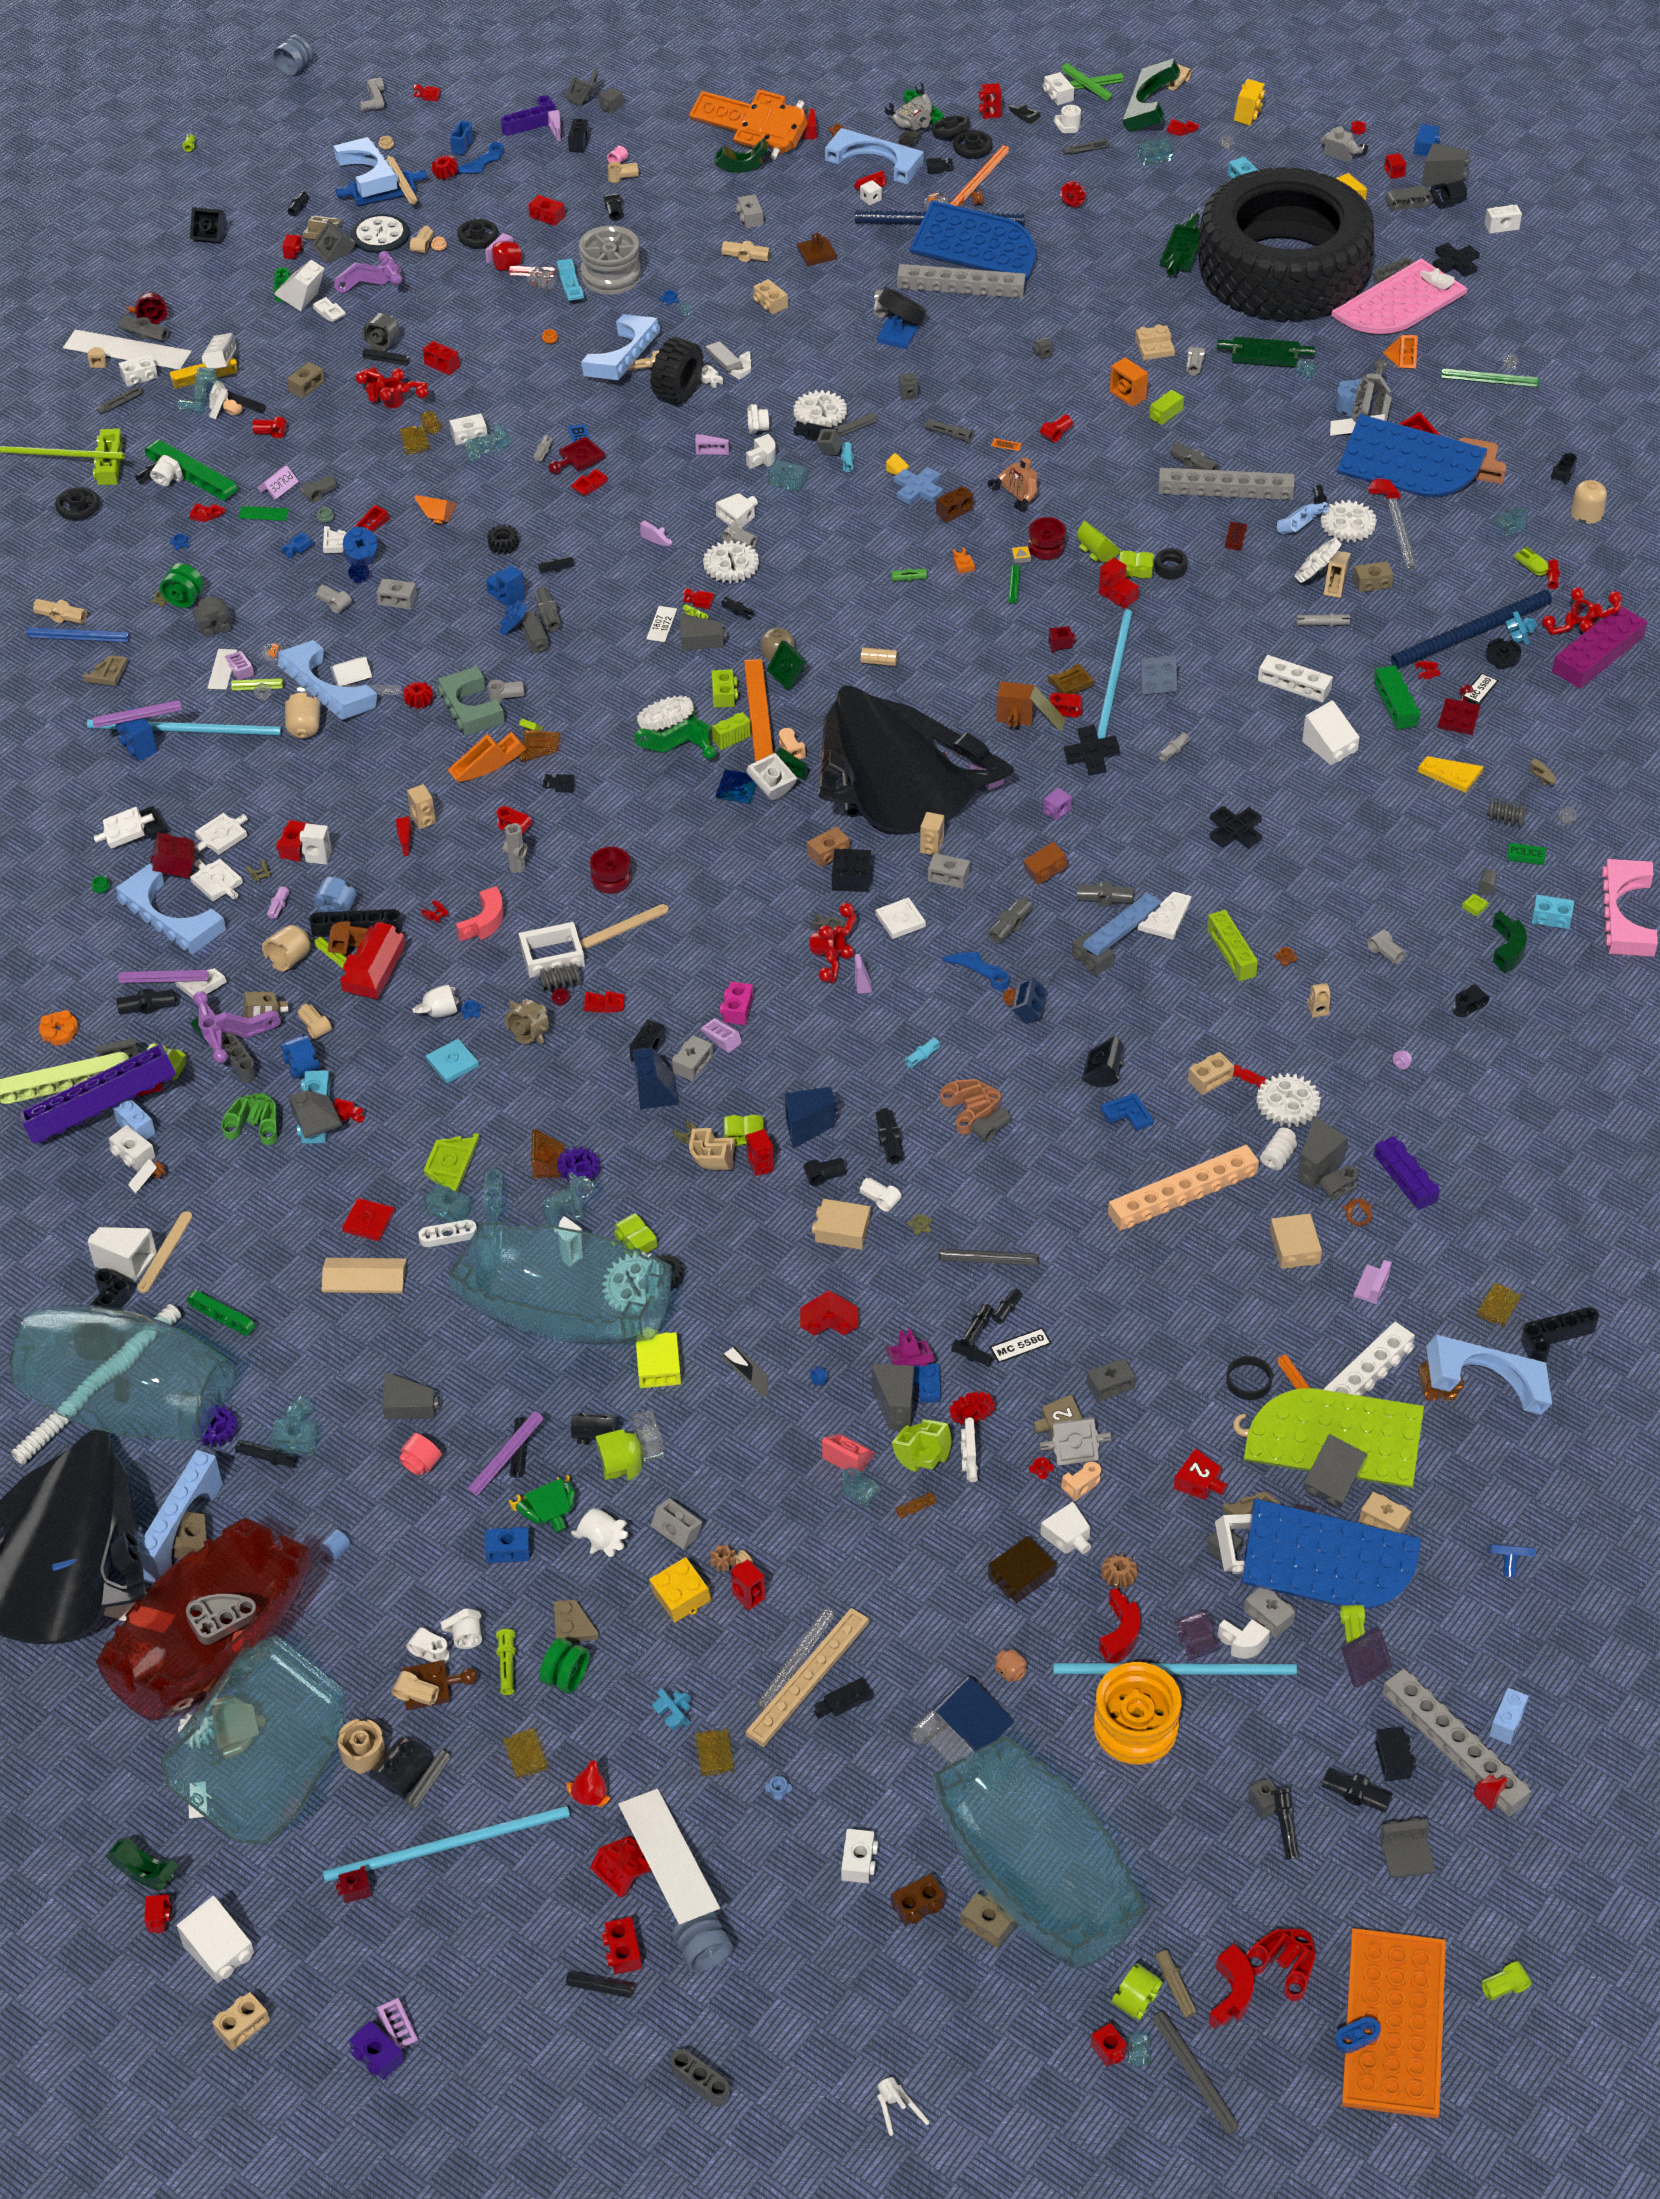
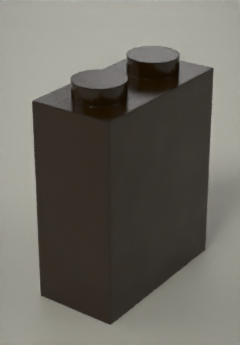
M1028 1536L988 1564L989 1580L993 1584H997L1002 1589L1004 1595L1008 1599L1011 1598L1016 1604L1053 1578L1056 1573V1563Z

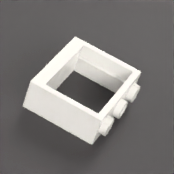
M574 922L519 933L520 947L529 978L540 976V969H544L547 973L548 967H551L554 971L555 966L558 965L562 970V964H566L569 968L571 962L575 966L577 965L578 968L585 967L584 954ZM568 941L573 942L574 952L532 960L529 949Z
M1251 1514L1223 1515L1215 1521L1224 1572L1242 1573L1244 1561H1236L1230 1529L1249 1528Z

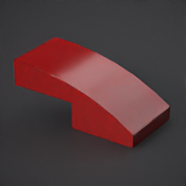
M594 469L587 477L582 475L571 485V488L582 495H586L601 487L608 481V478L602 472Z
M586 991L583 1011L599 1013L623 1011L625 994L606 991L605 995Z

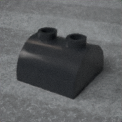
M192 207L190 239L222 242L227 226L225 212L217 209Z
M1116 1036L1088 1052L1081 1079L1085 1083L1095 1087H1107L1118 1082L1120 1075L1117 1073L1123 1065L1121 1057L1124 1047Z
M586 1412L573 1414L571 1418L572 1439H577V1444H589L590 1440L596 1441V1436L617 1431L619 1415Z
M401 1737L369 1771V1776L402 1799H405L427 1770L431 1760L419 1746Z

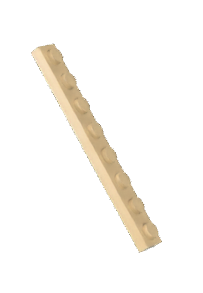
M851 1608L746 1730V1736L764 1747L869 1624V1618Z

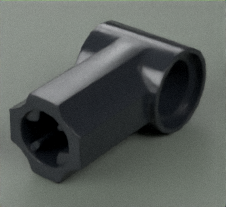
M620 193L604 195L605 209L608 211L609 218L613 221H618L622 217Z
M842 1158L821 1163L818 1160H810L803 1167L811 1186H819L826 1179L846 1174Z

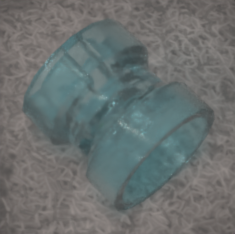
M1301 358L1296 365L1295 373L1299 375L1304 374L1307 378L1312 379L1317 370V363L1308 362L1306 359Z
M298 1396L293 1401V1405H289L284 1409V1414L290 1422L299 1425L303 1421V1417L313 1411V1407L307 1399Z
M1133 2034L1127 2037V2047L1130 2049V2052L1127 2054V2061L1130 2065L1146 2066L1151 2063V2053L1148 2051L1151 2046L1149 2036Z

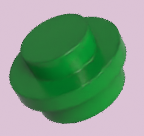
M97 876L92 880L91 888L96 893H103L110 888V882L104 876Z

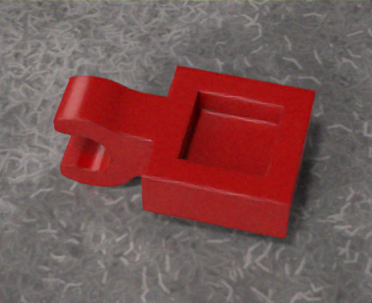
M415 84L413 90L419 91L414 92V97H423V100L438 102L441 88L426 86L424 89L418 84Z
M685 588L683 591V602L693 603V607L710 610L714 600V593L697 590V593H694L689 588Z
M338 1098L334 1100L332 1105L340 1120L347 1121L350 1117L355 1122H363L365 1115H361L364 1111L362 1108L355 1107L354 1102Z

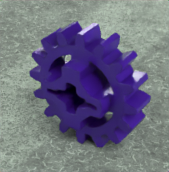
M573 1146L571 1151L566 1148L565 1153H560V1158H558L557 1171L561 1172L562 1178L567 1177V1182L574 1180V1184H577L578 1181L585 1184V1179L592 1180L593 1177H597L600 1171V1158H596V1152L590 1153V1148L586 1151L583 1150V1146H580L579 1149Z
M216 1404L215 1408L212 1409L208 1405V1410L200 1409L201 1415H194L195 1421L191 1422L193 1436L196 1437L197 1442L202 1440L203 1446L207 1445V1443H210L211 1447H214L215 1443L222 1446V1441L230 1442L229 1436L235 1437V1430H238L237 1418L233 1414L232 1409L227 1411V1406L219 1409V1405Z

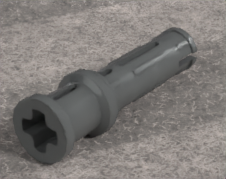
M929 418L925 421V429L950 435L953 439H961L968 444L973 440V429L968 430L960 425L952 426Z

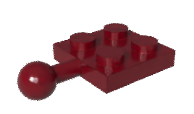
M585 436L559 449V455L563 460L550 462L548 469L552 474H558L562 467L570 464L579 472L604 459L605 452Z
M1465 684L1461 686L1459 690L1461 695L1460 701L1449 698L1445 699L1438 723L1439 729L1473 735L1481 705L1468 703V698L1462 696L1465 692L1472 693L1474 691L1471 685Z

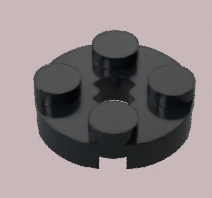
M1497 638L1489 642L1485 656L1497 669H1505L1520 662L1521 647L1513 640L1508 642L1504 641V638Z

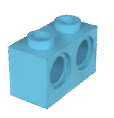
M1537 895L1532 923L1569 929L1574 900Z

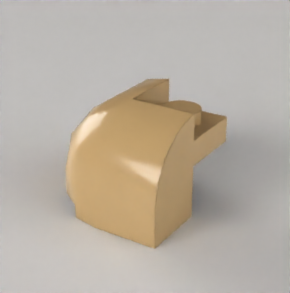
M711 1128L692 1129L689 1150L694 1161L702 1169L731 1170L734 1165V1138H715Z

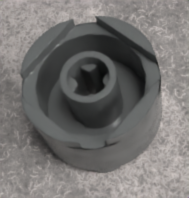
M376 313L362 328V337L365 342L367 341L370 344L369 347L371 349L385 351L399 337L398 322L394 317L383 313Z
M210 596L200 600L196 608L194 606L193 616L199 631L205 637L209 638L215 633L230 631L232 618L224 599L221 598L220 600L215 596Z

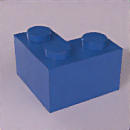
M512 565L486 579L487 593L506 607L509 604L513 605L517 600L521 602L525 599L523 573Z

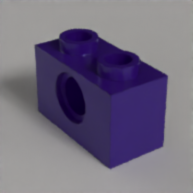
M371 2021L349 2039L352 2056L357 2061L362 2060L366 2064L367 2070L373 2076L378 2075L382 2080L387 2078L404 2062L402 2050ZM373 2050H380L377 2054H370Z

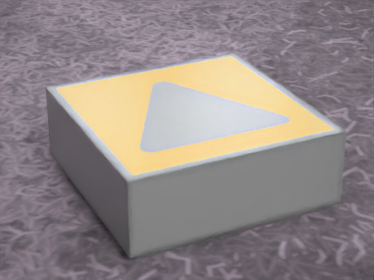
M1028 546L1011 548L1014 564L1031 562Z

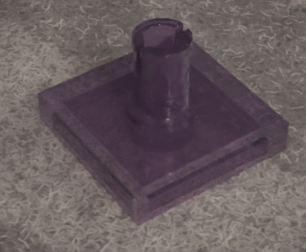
M1376 1627L1341 1648L1352 1685L1357 1688L1392 1668L1382 1632Z

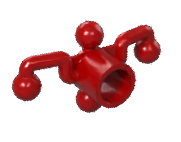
M400 368L393 370L392 377L384 378L382 374L370 369H364L355 375V380L359 384H365L368 376L377 379L376 384L382 389L379 392V397L388 408L400 407L404 403L403 393L409 392L411 388H417L416 395L421 399L426 398L429 393L426 382H401L405 374Z
M1575 587L1572 589L1570 596L1576 602L1572 605L1571 612L1567 613L1565 617L1566 625L1554 628L1556 620L1551 615H1546L1542 619V625L1551 635H1557L1571 630L1573 625L1580 623L1579 628L1585 633L1596 623L1598 617L1606 618L1620 610L1622 595L1618 591H1612L1608 596V600L1614 607L1603 611L1600 604H1592L1590 601L1583 599V589ZM1589 607L1587 615L1580 617L1582 609Z
M843 903L839 907L840 914L843 917H848L844 928L836 926L832 930L830 926L823 925L819 928L818 932H814L810 937L809 944L812 953L816 956L826 955V960L831 964V969L824 967L818 972V977L823 982L834 983L836 981L839 968L838 954L844 959L852 958L854 955L853 947L845 945L844 936L850 933L856 920L854 908L850 903Z

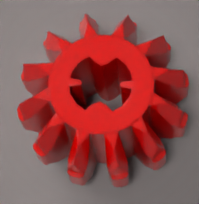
M446 154L442 157L440 155V158H435V161L432 162V172L437 179L444 181L458 173V165L452 156Z
M1073 180L1066 182L1061 187L1059 196L1063 197L1062 201L1066 202V206L1070 204L1071 208L1080 206L1085 201L1087 192L1084 191L1085 187L1080 186V182L1076 183Z
M420 680L418 683L412 681L411 685L407 684L406 688L403 689L404 702L409 708L415 707L416 710L418 708L424 709V706H430V702L433 701L431 686L427 685V682L421 683Z

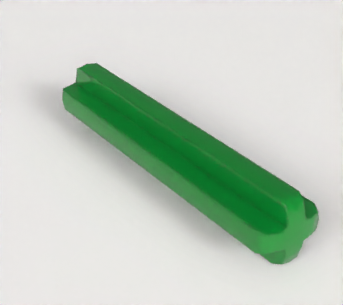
M1014 564L1011 566L1008 594V602L1010 604H1016L1018 599L1020 566Z

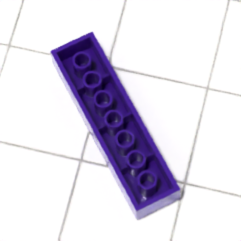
M160 1043L20 1111L19 1115L32 1143H42L49 1136L60 1134L71 1125H79L84 1119L90 1116L95 1117L108 1107L114 1108L121 1101L132 1099L143 1090H151L156 1084L171 1080L176 1075V1072Z

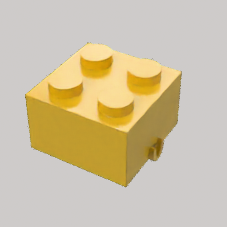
M1247 79L1245 84L1242 85V90L1238 96L1234 121L1251 126L1253 120L1257 119L1258 112L1261 111L1263 105L1261 99L1263 100L1265 90H1263L1264 83Z
M686 1557L649 1579L652 1592L674 1623L689 1614H696L698 1608L711 1601L708 1587Z

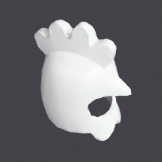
M443 985L428 991L424 995L422 1003L412 1008L413 1013H427L434 1018L446 1017L456 1013V1005L459 999L453 996L455 988Z
M593 1508L583 1517L577 1531H571V1535L578 1539L588 1538L592 1545L590 1554L604 1550L605 1554L613 1557L615 1550L624 1549L622 1539L628 1537V1532L623 1529L626 1526L625 1520L619 1519L615 1521L602 1510Z

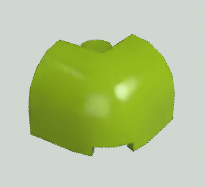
M922 1420V1423L911 1427L906 1425L892 1441L894 1453L901 1464L909 1470L917 1472L920 1467L933 1470L938 1462L945 1463L951 1449V1433L948 1424L933 1420Z
M623 1429L596 1436V1446L602 1462L605 1480L626 1475L629 1481L641 1472L643 1466L642 1452L636 1433H625Z

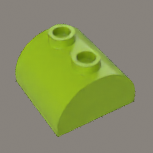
M1084 521L1077 532V539L1081 543L1079 547L1086 553L1089 550L1091 552L1089 556L1094 561L1108 562L1121 552L1113 542L1088 522Z

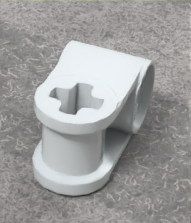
M419 1628L406 1644L410 1653L429 1662L444 1660L446 1663L450 1658L446 1640L425 1628Z

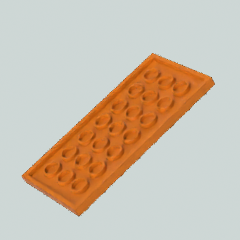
M1352 1928L1346 2026L1362 2018L1370 2017L1379 2023L1381 2031L1378 2040L1352 2053L1344 2054L1343 2107L1438 2119L1446 1940ZM1369 2030L1364 2031L1367 2035L1372 2034ZM1345 2040V2044H1351L1349 2040Z

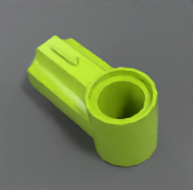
M1341 1605L1340 1618L1341 1624L1344 1625L1346 1645L1351 1648H1359L1365 1645L1364 1605Z
M1519 1961L1507 1965L1502 1972L1481 1982L1483 1993L1490 2001L1511 1992L1520 1993L1532 1984L1531 1979Z

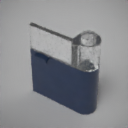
M966 1676L911 1728V1736L917 1744L927 1745L930 1743L961 1775L1015 1721L976 1681Z

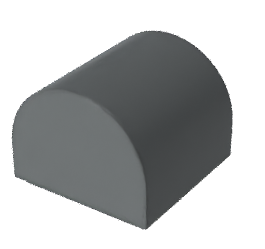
M1484 869L1479 883L1478 894L1491 895L1494 893L1497 874L1493 870Z

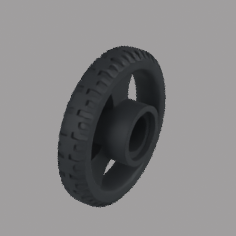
M964 115L948 116L937 121L932 126V133L934 136L942 138L958 135L970 127V119Z
M965 130L954 137L953 148L960 155L980 157L992 149V138L980 130ZM962 139H965V144H958Z
M472 219L459 226L457 236L459 241L466 246L483 247L490 245L496 240L498 230L496 225L489 220ZM485 227L489 228L492 233L486 234Z
M70 488L65 490V492L63 491L57 497L55 502L56 510L59 515L67 519L87 518L97 511L99 497L96 492L89 488ZM68 502L70 510L67 511L62 508V503Z

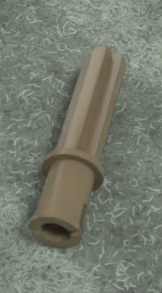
M1168 1950L1159 1952L1155 1955V1959L1163 1972L1162 1978L1167 1981L1183 2016L1190 2018L1196 2014V2009L1181 1980L1180 1970L1175 1967Z

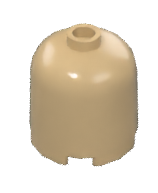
M1585 480L1576 487L1570 510L1575 520H1585L1587 524L1596 523L1601 520L1605 512L1607 498L1605 486L1595 480Z
M297 693L291 695L290 699L285 702L286 730L296 738H309L317 732L321 704L317 697L314 696L313 699L307 697L306 693Z
M294 925L282 928L262 943V951L265 958L269 957L274 963L272 966L283 972L304 958L310 950L308 934Z

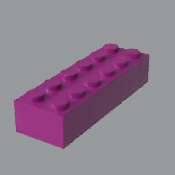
M1621 606L1617 613L1602 618L1557 654L1554 659L1552 672L1581 689L1644 637L1648 621Z

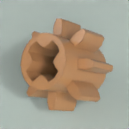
M717 1545L715 1552L710 1551L711 1567L716 1566L718 1572L729 1571L731 1565H736V1559L733 1557L735 1550L730 1551L728 1545Z

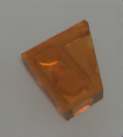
M525 730L522 744L526 747V750L520 754V762H526L557 752L561 737L560 732Z

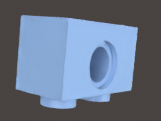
M125 1099L113 1108L116 1122L122 1128L128 1125L145 1140L155 1135L152 1119L131 1099Z
M1507 1688L1492 1723L1490 1737L1511 1745L1526 1709L1528 1695Z

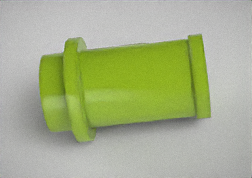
M190 134V136H186V140L182 144L186 152L194 150L196 139L194 135Z

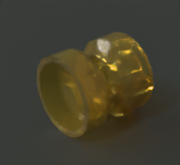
M426 411L421 415L420 420L427 433L434 434L440 430L441 423L437 419L435 412Z

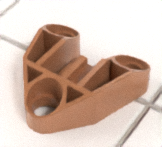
M977 1079L956 1080L946 1084L941 1089L940 1102L946 1107L965 1104L966 1110L961 1112L956 1119V1130L958 1133L966 1135L972 1132L971 1126L977 1118H986L999 1108L1001 1093ZM945 1095H952L950 1098H944ZM962 1122L969 1123L966 1126H960V1123Z

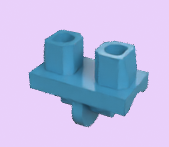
M1518 611L1513 612L1514 618L1505 621L1509 632H1511L1512 640L1517 643L1524 641L1525 645L1530 644L1527 632H1534L1537 626L1535 619L1527 617L1522 622Z
M661 1688L657 1692L660 1697L652 1704L653 1708L660 1716L669 1709L672 1711L664 1721L673 1731L682 1724L688 1727L691 1722L681 1709L683 1708L685 1711H688L691 1708L688 1704L691 1700L688 1693L680 1694L676 1691L673 1693L675 1697L673 1701L669 1694H666Z

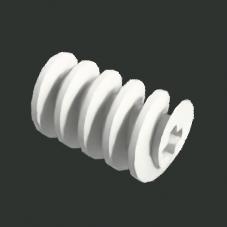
M1279 1128L1266 1149L1262 1152L1260 1156L1261 1162L1273 1170H1281L1287 1159H1289L1290 1154L1297 1147L1295 1133L1288 1128Z

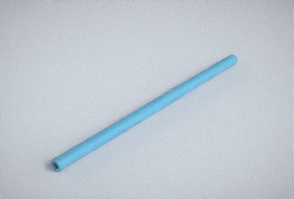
M1125 610L1123 613L1097 731L1098 739L1105 738L1132 617L1131 610Z
M91 719L87 720V728L117 729L115 724L95 728ZM148 722L152 727V731L278 736L282 734V728L276 726Z
M1054 1663L1053 1670L1054 1674H1106L1111 1669L1125 1663ZM1149 1663L1165 1670L1169 1675H1297V1664Z
M567 1806L328 1869L323 1871L325 1882L339 1879L338 1875L358 1870L361 1866H365V1870L369 1871L570 1817Z

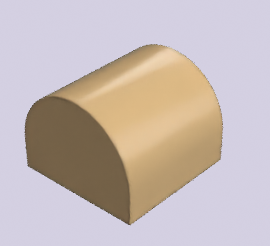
M100 347L90 349L87 354L90 368H106L107 362L104 350Z

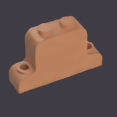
M1460 438L1458 441L1487 448L1483 464L1474 479L1503 484L1506 464L1496 461L1498 445L1471 438Z

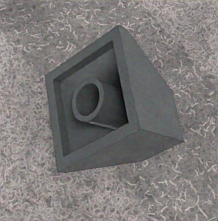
M328 220L311 246L325 262L329 263L347 256L356 242L346 232Z
M310 1090L289 1096L292 1113L305 1139L342 1126L329 1096Z

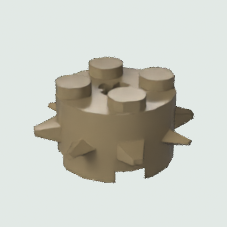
M528 999L522 1000L519 1004L510 1001L511 1010L505 1016L507 1030L511 1029L516 1036L514 1039L522 1044H529L534 1040L542 1044L544 1042L542 1034L549 1029L545 1006L542 1004L538 1005Z

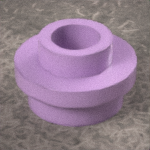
M1397 1051L1393 1055V1062L1399 1069L1404 1070L1410 1066L1412 1057L1407 1051Z

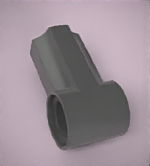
M331 475L315 483L308 481L302 485L301 493L312 503L320 501L323 494L337 488L336 482Z
M998 1108L986 1118H977L971 1126V1131L983 1141L990 1142L995 1137L997 1131L1011 1121V1116L1005 1108Z

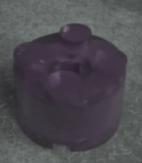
M1203 1609L1175 1620L1178 1630L1176 1632L1181 1644H1185V1653L1189 1661L1219 1650L1217 1637L1214 1638L1213 1626Z

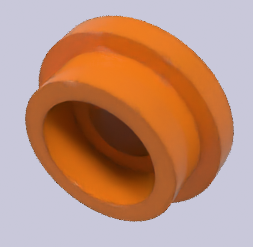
M547 329L543 332L542 340L545 343L552 344L558 340V334L553 329Z

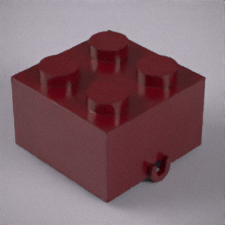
M157 833L150 858L152 871L189 878L194 862V840L186 837H175L168 833Z

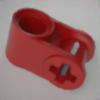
M1052 693L1050 695L1049 701L1055 708L1057 707L1062 716L1075 718L1082 714V697L1080 695Z
M502 806L496 811L499 818L497 826L501 830L505 831V827L508 824L517 823L520 825L523 836L532 824V819L527 814L518 812L510 807Z

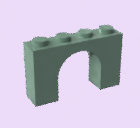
M478 666L438 679L439 686H437V692L440 697H443L445 707H449L452 719L456 720L458 730H462L465 736L505 723L503 709L497 699L476 706H469L460 702L461 699L468 695L485 690L484 677Z

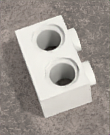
M150 354L119 363L120 373L127 387L158 378L156 365Z

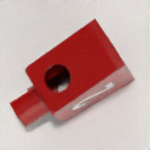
M1194 1449L1175 1475L1173 1488L1204 1500L1207 1499L1212 1491L1223 1495L1227 1490L1228 1484L1220 1480L1221 1467L1199 1450Z

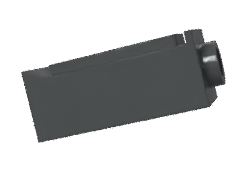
M536 610L526 612L521 619L523 624H520V627L531 653L549 650L548 637L536 614Z

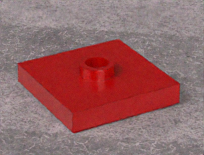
M357 1198L342 1226V1231L380 1242L395 1213V1209L391 1206Z

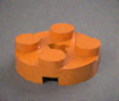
M68 1010L44 1015L40 1019V1036L44 1042H51L52 1045L67 1044L73 1040L75 1033H78L77 1020Z

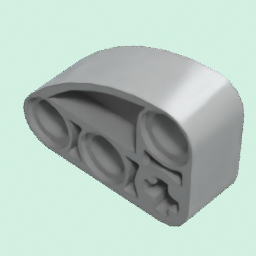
M215 1594L189 1603L186 1607L188 1623L198 1640L202 1644L209 1645L251 1623L256 1617V1605L248 1597L234 1594ZM249 1607L251 1612L244 1614L241 1612V1609ZM196 1610L202 1612V1614L198 1617H193L191 1615V1613ZM224 1618L232 1619L230 1624L221 1623ZM208 1629V1632L211 1630V1633L206 1634V1632L203 1633V1631Z

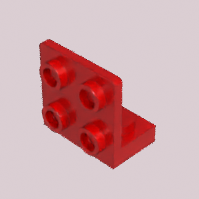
M631 1836L600 1847L590 1867L620 1898L627 1895L634 1878L652 1871L637 1841Z

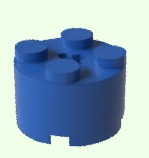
M353 527L345 534L343 538V554L346 561L357 567L374 561L377 554V538L370 530L362 527Z
M305 1034L280 1044L282 1059L285 1064L289 1063V1072L293 1079L304 1076L305 1071L320 1069L318 1059L314 1060L315 1050Z

